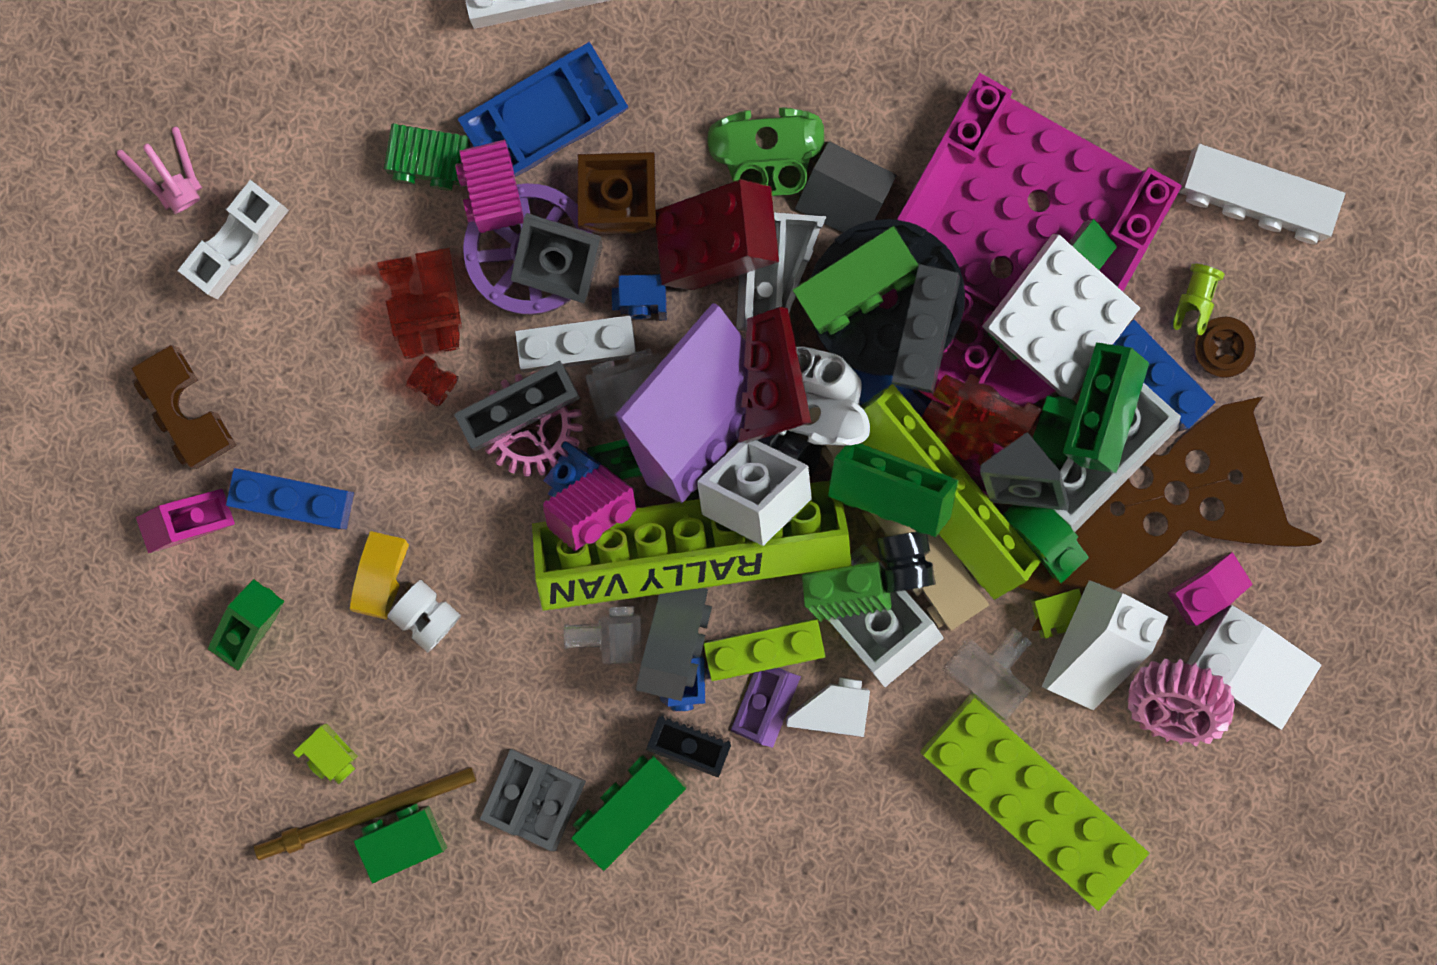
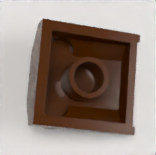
M655 152L578 154L579 229L597 234L639 233L656 227Z

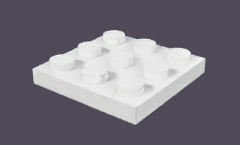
M1052 234L982 327L1058 394L1072 399L1084 383L1096 342L1114 344L1140 307L1059 234Z

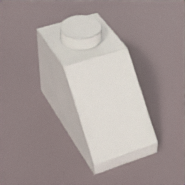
M839 678V684L830 683L787 716L786 725L787 727L864 737L870 690L861 688V680Z

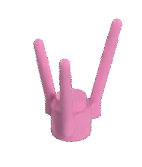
M173 127L172 133L186 179L181 174L172 177L149 144L143 146L150 161L164 180L161 184L163 190L123 150H118L117 156L160 199L166 210L171 208L174 214H178L201 199L197 191L202 189L195 177L178 127Z

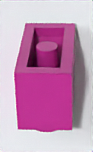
M223 489L159 505L137 516L136 520L148 554L177 546L235 525L230 508L226 506L227 500Z
M1231 552L1167 593L1187 625L1197 626L1228 607L1253 584L1234 553Z

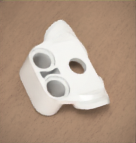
M796 347L808 408H820L821 415L814 424L802 425L789 431L809 436L808 442L818 445H855L864 442L869 437L870 425L867 414L859 406L862 388L859 376L842 357L836 354L807 347ZM786 431L781 432V433H778V434L784 436L785 433H786Z

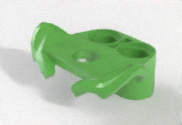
M782 107L779 108V115L781 117L749 120L751 118V110H745L721 118L712 124L709 128L707 139L709 151L713 159L728 166L733 182L739 180L742 172L746 169L758 170L762 176L760 184L771 186L772 196L791 195L801 191L807 182L809 159L818 155L824 146V125L819 116L809 111ZM762 127H771L777 132V143L770 149H763L756 143V133ZM788 165L795 166L800 173L798 181L791 186L781 184L778 179L780 170Z

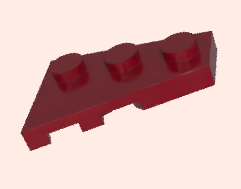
M778 307L747 318L744 366L748 369L747 392H742L741 407H746L744 429H740L739 443H750L811 423L788 308Z

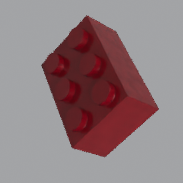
M739 179L656 210V233L662 285L696 290L779 262L771 186Z

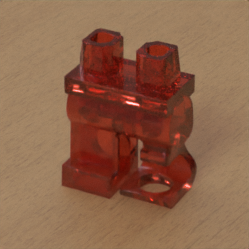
M450 247L415 254L422 294L414 295L410 292L409 282L414 272L411 256L377 262L381 278L390 286L392 297L389 300H385L394 341H398L404 358L411 359L424 356L421 336L432 334L437 336L440 353L459 350V329H462Z
M945 374L937 385L933 397L951 406L950 409L932 400L922 419L932 431L937 433L936 436L954 455L964 460L970 459L973 454L979 455L978 464L980 467L984 462L997 454L994 452L995 444L1006 448L1027 432L1029 433L1041 411L1040 408L1029 402L1022 407L1006 399L993 387L979 383L981 379L972 374L969 375L965 383Z

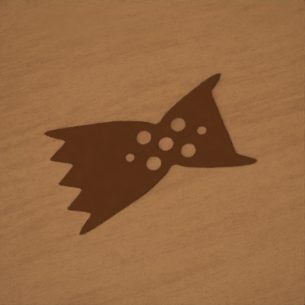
M1263 396L1222 405L1183 435L1172 447L1169 454L1160 456L1153 453L1142 464L1151 469L1153 473L1152 484L1145 489H1139L1134 487L1128 478L1075 531L1078 536L1077 542L1089 558L1062 583L1056 581L1042 562H1040L1027 582L1018 587L1048 596L1079 589L1082 597L1090 580L1115 590L1133 580L1156 563L1178 542L1183 533L1189 530L1215 539L1250 544L1300 547L1321 543L1322 540L1288 523L1254 415V410ZM1193 450L1204 451L1210 460L1209 468L1203 473L1196 474L1191 472L1187 468L1185 461L1189 452ZM1232 470H1239L1243 474L1241 483L1233 484L1229 481L1228 475ZM1173 481L1183 482L1189 490L1188 499L1180 505L1171 504L1165 497V488ZM1208 497L1218 498L1224 505V514L1216 521L1205 519L1200 512L1201 503ZM1117 501L1126 506L1124 513L1120 516H1115L1110 511L1111 504ZM1152 512L1161 513L1167 519V530L1160 536L1150 535L1144 528V519ZM1039 618L1034 623L1032 631L1042 630Z

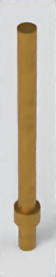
M470 767L300 830L298 827L282 832L281 837L254 846L255 855L260 861L285 851L291 854L305 848L304 844L477 782L473 768Z

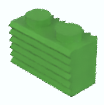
M877 561L803 574L805 607L820 622L824 618L829 621L831 617L837 619L839 616L844 618L846 615L852 617L854 613L859 616L861 612L865 615L868 611L872 613L876 610L882 612L884 608L889 611L892 607L891 595L885 592L882 574L884 568Z

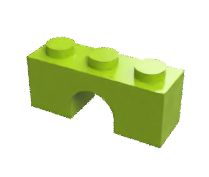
M816 618L704 642L712 682L826 658L819 623Z

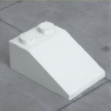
M862 544L850 554L851 566L878 561L882 568L885 569L865 544ZM905 590L890 592L892 607L889 611L884 608L882 612L878 610L874 613L868 611L866 615L861 612L859 616L854 613L852 617L846 615L844 618L841 616L837 619L831 617L829 620L884 687L888 686L944 639L933 621Z
M1089 580L1042 687L1094 710L1153 652L1163 632L1168 616L1121 592Z
M1229 605L1216 614L1186 663L1192 665L1196 662L1197 667L1201 669L1211 668L1212 675L1222 676L1223 684L1231 686V695L1234 696L1235 702L1280 730L1285 726L1321 667V664L1233 605Z

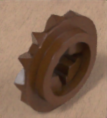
M1218 317L1210 320L1205 332L1202 335H1197L1194 341L1195 359L1200 363L1205 372L1218 378H1229L1243 373L1253 362L1256 353V341L1252 331L1244 322L1233 317ZM1235 335L1230 349L1237 359L1228 354L1214 359L1219 347L1215 344L1216 341L1212 337L1224 341Z

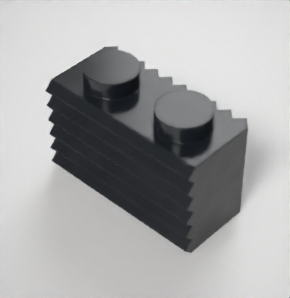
M665 712L658 716L646 750L719 778L731 747V741L729 737L723 738L722 734L716 736L715 731L709 733L708 729L702 730L701 726L695 728L693 723L688 725L686 720L681 722L679 717L673 719L672 715L666 717Z

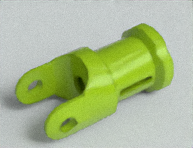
M1194 263L1190 267L1192 276L1186 294L1181 295L1173 319V328L1179 330L1186 312L1196 310L1200 312L1196 333L1197 335H1202L1206 330L1214 308L1212 299L1218 281L1223 280L1225 274L1210 266Z

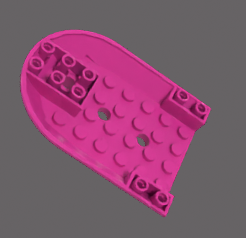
M979 73L897 220L910 222L926 229L951 251L960 268L965 288V308L961 324L970 325L975 332V338L969 344L961 343L955 335L953 341L943 352L934 394L919 392L935 402L956 410L989 414L1002 413L1029 406L1055 391L1020 359L1012 361L988 335V331L982 327L1051 235L1059 234L1069 243L1083 222L1095 219L1117 245V248L1099 271L1123 292L1182 185L1150 167L1144 171L1137 169L1010 98L1013 93L1012 90L982 73ZM1035 191L1046 194L1049 200L1047 210L1043 212L1033 211L1028 205L1029 195ZM1003 257L1009 260L1012 266V272L1009 277L1001 279L993 275L991 263L995 258ZM892 289L881 296L884 302L879 307L885 309L893 307L897 302V292Z

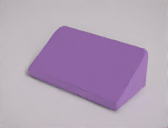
M779 667L753 673L731 731L756 743L773 748L801 676Z

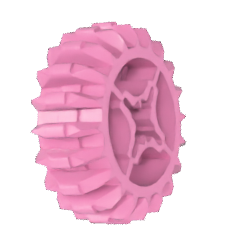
M521 374L515 375L516 382L524 379ZM503 380L501 385L504 389L510 386V383L507 380ZM491 390L489 395H492L497 391ZM571 403L541 418V425H536L540 428L537 433L541 438V442L536 435L528 430L519 432L522 430L520 429L489 445L485 451L489 455L494 454L498 450L501 451V454L495 461L499 466L505 464L508 458L511 459L509 472L513 474L516 473L520 464H524V476H531L532 465H537L540 475H546L545 462L549 461L551 466L555 467L558 463L555 457L559 453L564 457H568V452L561 447L565 441L576 447L579 446L580 441L570 437L571 431H583L582 425L571 424L572 418H578L582 415L581 410L573 409L568 411L567 407L573 404ZM561 414V434L555 445L551 447L545 435V427L555 416ZM528 438L535 443L542 454L531 457L521 456L511 451L507 446L521 439Z
M1164 658L1161 664L1151 661L1148 667H1141L1139 673L1131 681L1128 696V709L1132 712L1131 719L1140 722L1141 729L1151 730L1152 737L1161 736L1165 738L1166 742L1169 740L1177 741L1181 746L1184 742H1190L1194 746H1197L1200 741L1211 744L1213 738L1218 739L1222 737L1223 732L1228 730V726L1232 722L1235 703L1234 696L1231 695V686L1223 684L1222 676L1212 675L1211 668L1201 669L1197 667L1196 662L1189 665L1185 664L1181 659L1177 663H1172Z

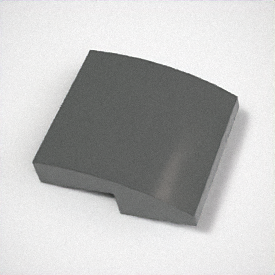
M510 749L480 820L511 835H518L549 851H556L586 780L520 751Z

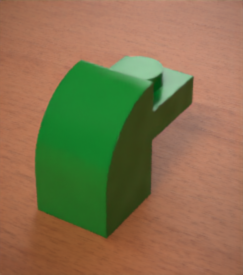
M1047 396L1033 435V440L1060 471L1067 460L1063 450L1077 403L1067 397L1057 396L1054 398Z
M1012 505L1003 514L1004 518L1036 554L1050 575L1059 583L1066 580L1089 558L1077 542V534L1054 509Z

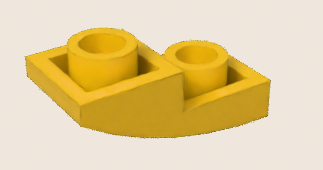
M370 531L353 586L350 610L352 612L387 620L400 587L396 578L409 547L406 539Z

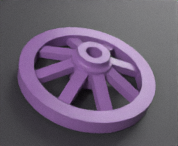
M530 183L517 185L524 216L526 213L530 214L528 199L543 200L554 205L546 217L547 220L558 223L563 214L566 213L576 228L579 229L578 205L567 195L545 185ZM475 221L468 223L463 245L465 266L473 284L488 301L505 311L520 315L549 313L571 301V299L555 294L542 298V290L529 287L530 301L504 295L514 283L510 281L514 263L493 287L485 277L480 263L514 260L515 262L521 233L517 234L509 227L494 229L493 231L511 244L510 248L478 251L481 233Z

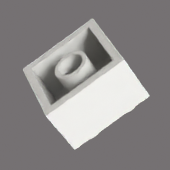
M757 440L750 443H738L697 481L702 515L762 546L812 499L808 465Z

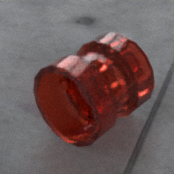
M426 355L414 368L405 386L415 393H423L427 396V401L438 408L448 397L445 392L448 391L450 393L459 376L450 370L443 371L438 367L437 361Z

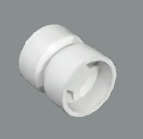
M419 580L398 601L387 617L401 630L410 629L413 631L412 639L428 653L456 624L461 615L446 601L438 603L436 601L437 593L422 580ZM425 614L431 620L429 623L422 619Z

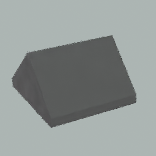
M829 141L809 177L795 210L805 215L826 216L825 225L844 233L859 224L875 220L897 175Z
M526 213L510 281L585 303L603 249L602 237Z
M1028 432L981 465L980 473L991 502L1068 511L1069 502L1060 471Z

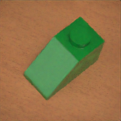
M253 579L227 606L207 649L239 671L276 620L285 601L278 597L271 589L264 587Z

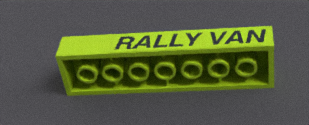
M831 480L810 483L812 499L764 546L702 515L700 499L684 501L683 503L677 502L636 508V511L632 513L626 522L616 523L604 531L596 542L585 544L576 551H573L572 547H569L567 543H564L562 539L554 535L548 529L546 522L532 523L535 580L542 610L546 611L851 566L849 533L843 503L828 497Z

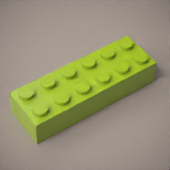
M972 695L967 697L920 751L926 759L1098 912L1150 854Z

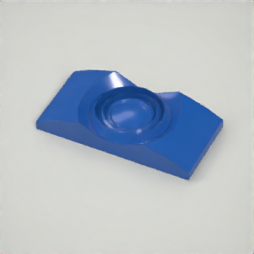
M589 41L458 118V121L474 147L505 140L510 153L514 175L517 177L544 162L561 149L602 128L628 110L629 107Z

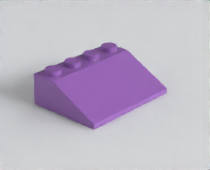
M714 303L711 304L616 413V417L646 484L681 503L686 500L691 492L698 488L697 481L725 456L728 448L739 437L740 429H744L746 407H741L742 392H747L748 369L744 366L746 341L720 306Z

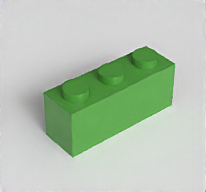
M893 226L793 289V292L820 334L828 330L829 334L832 335L846 327L850 323L848 317L857 311L862 310L865 314L882 304L884 300L881 296L895 288L897 292H901L914 284L919 265Z

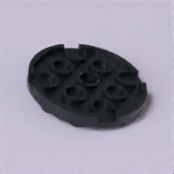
M894 219L868 221L852 227L839 235L822 257L818 259L811 278L893 226L918 265L959 273L960 282L945 342V351L959 330L965 308V288L962 274L956 259L947 246L926 229L910 222ZM914 284L901 292H897V302L893 307L885 309L878 306L865 314L862 310H859L848 317L850 323L846 327L832 335L829 334L828 330L820 334L814 324L813 327L829 352L842 357L852 369L874 376H893Z

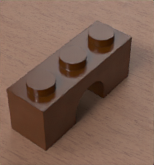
M170 345L131 368L136 376V379L132 381L134 387L144 400L149 398L156 410L152 413L153 419L163 433L168 431L175 442V445L171 446L172 451L183 466L188 464L189 468L199 469L237 446L218 413L209 411L197 419L190 420L181 412L179 400L182 392L188 386L197 382L198 379L180 348Z

